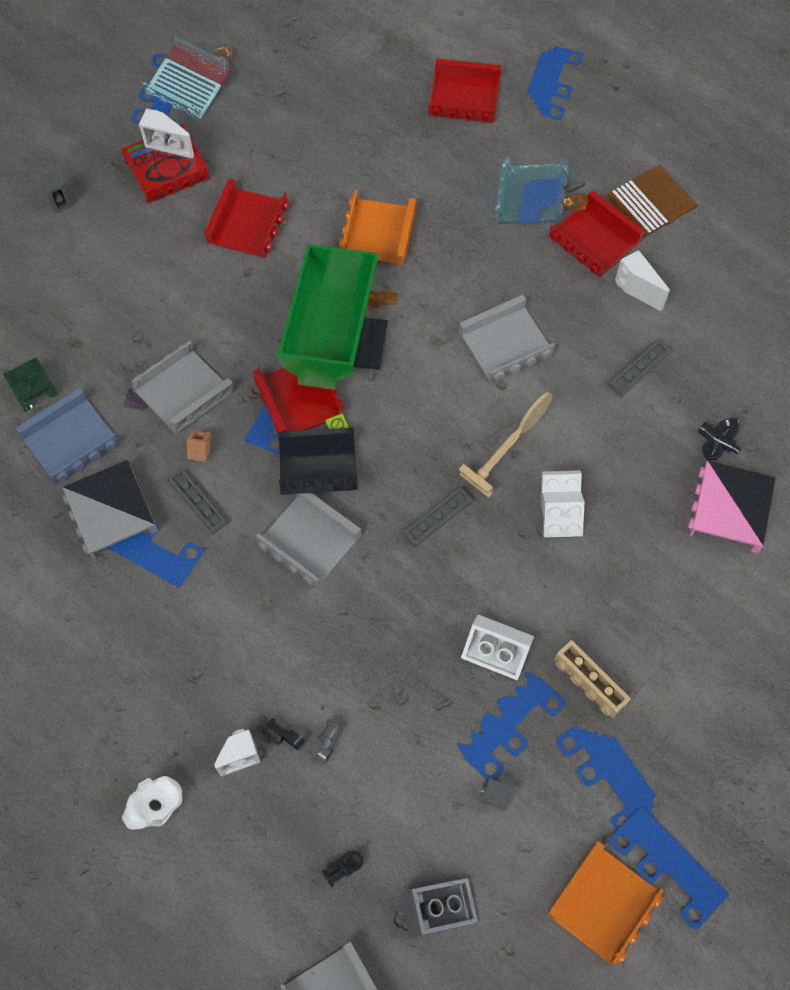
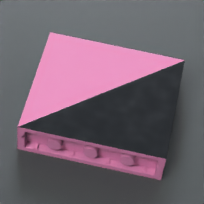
M707 460L704 467H700L698 474L701 480L695 488L697 500L693 501L691 507L694 515L690 517L688 522L689 536H693L695 531L750 544L752 545L751 552L759 553L764 546L776 477Z

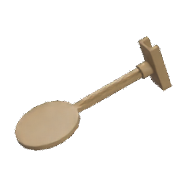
M546 392L538 398L522 419L519 428L510 435L483 467H480L475 473L463 464L459 468L460 476L489 498L494 493L493 487L485 481L489 472L518 440L521 433H526L539 421L549 407L553 395L550 392Z

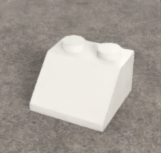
M240 729L228 737L214 764L221 777L261 762L250 731Z

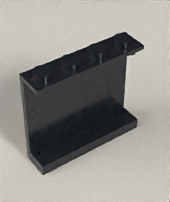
M354 428L278 432L280 495L358 490Z

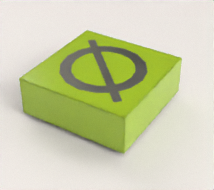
M343 414L325 420L328 429L349 428Z

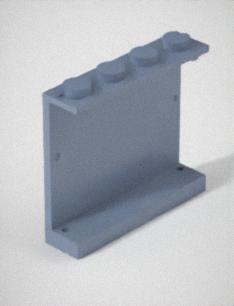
M81 388L76 389L16 427L21 438L55 484L65 481L70 475L81 471L85 465L96 461L102 454L113 450L119 444L116 434L111 432L98 415Z

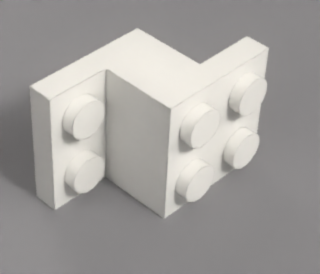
M580 470L542 472L541 509L544 516V537L583 536L584 499L581 493L582 473Z

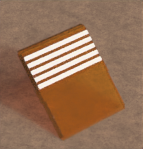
M661 165L631 179L607 195L624 215L645 230L643 237H647L662 227L671 224L698 206Z

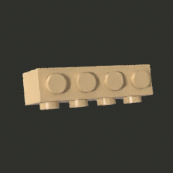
M572 640L556 654L554 659L556 666L561 671H566L571 676V681L576 686H581L585 690V695L591 701L595 700L600 705V710L606 716L610 715L614 718L627 706L631 698Z

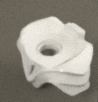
M162 776L154 781L147 778L139 783L136 791L129 796L126 809L122 815V820L127 828L135 830L162 826L174 810L182 804V788L180 784L168 776ZM153 800H157L161 803V809L154 811L150 808L149 804Z

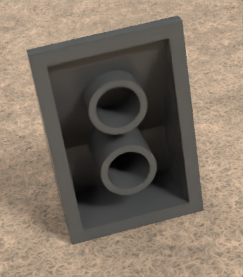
M468 878L415 888L400 893L409 938L478 923Z

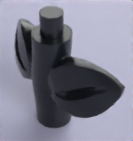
M730 418L722 420L716 429L707 422L702 424L698 433L708 440L702 446L703 456L707 460L718 459L723 454V450L728 453L732 451L737 455L742 448L737 446V442L733 440L739 431V419Z

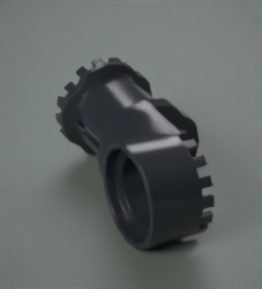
M274 718L270 719L268 724L266 723V726H264L262 734L270 736L277 745H280L285 740V742H288L291 747L294 746L293 748L298 751L305 740L293 730L283 729L275 722Z
M351 851L339 858L336 864L327 870L323 869L321 871L324 877H327L326 880L332 888L334 883L342 877H348L355 871H359L364 865V858L360 852ZM357 855L360 857V864L357 867L349 866L348 859L350 856Z

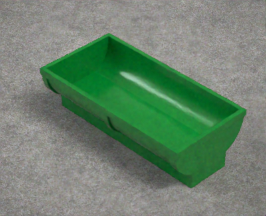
M307 244L277 353V359L287 371L298 376L299 385L335 390L337 381L351 375L379 253Z

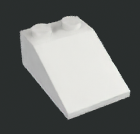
M146 109L139 123L145 147L193 159L194 153L189 133L163 112Z
M638 250L621 259L615 278L617 285L625 293L659 311L663 310L670 289Z

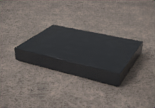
M364 318L354 367L381 369L388 320Z

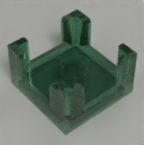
M37 357L3 374L25 412L33 408L30 400L44 393H47L50 399L58 395Z

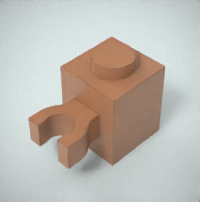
M191 431L187 438V459L197 462L207 460L210 454L211 432Z

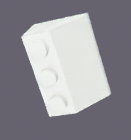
M477 615L472 624L461 658L518 680L534 636Z

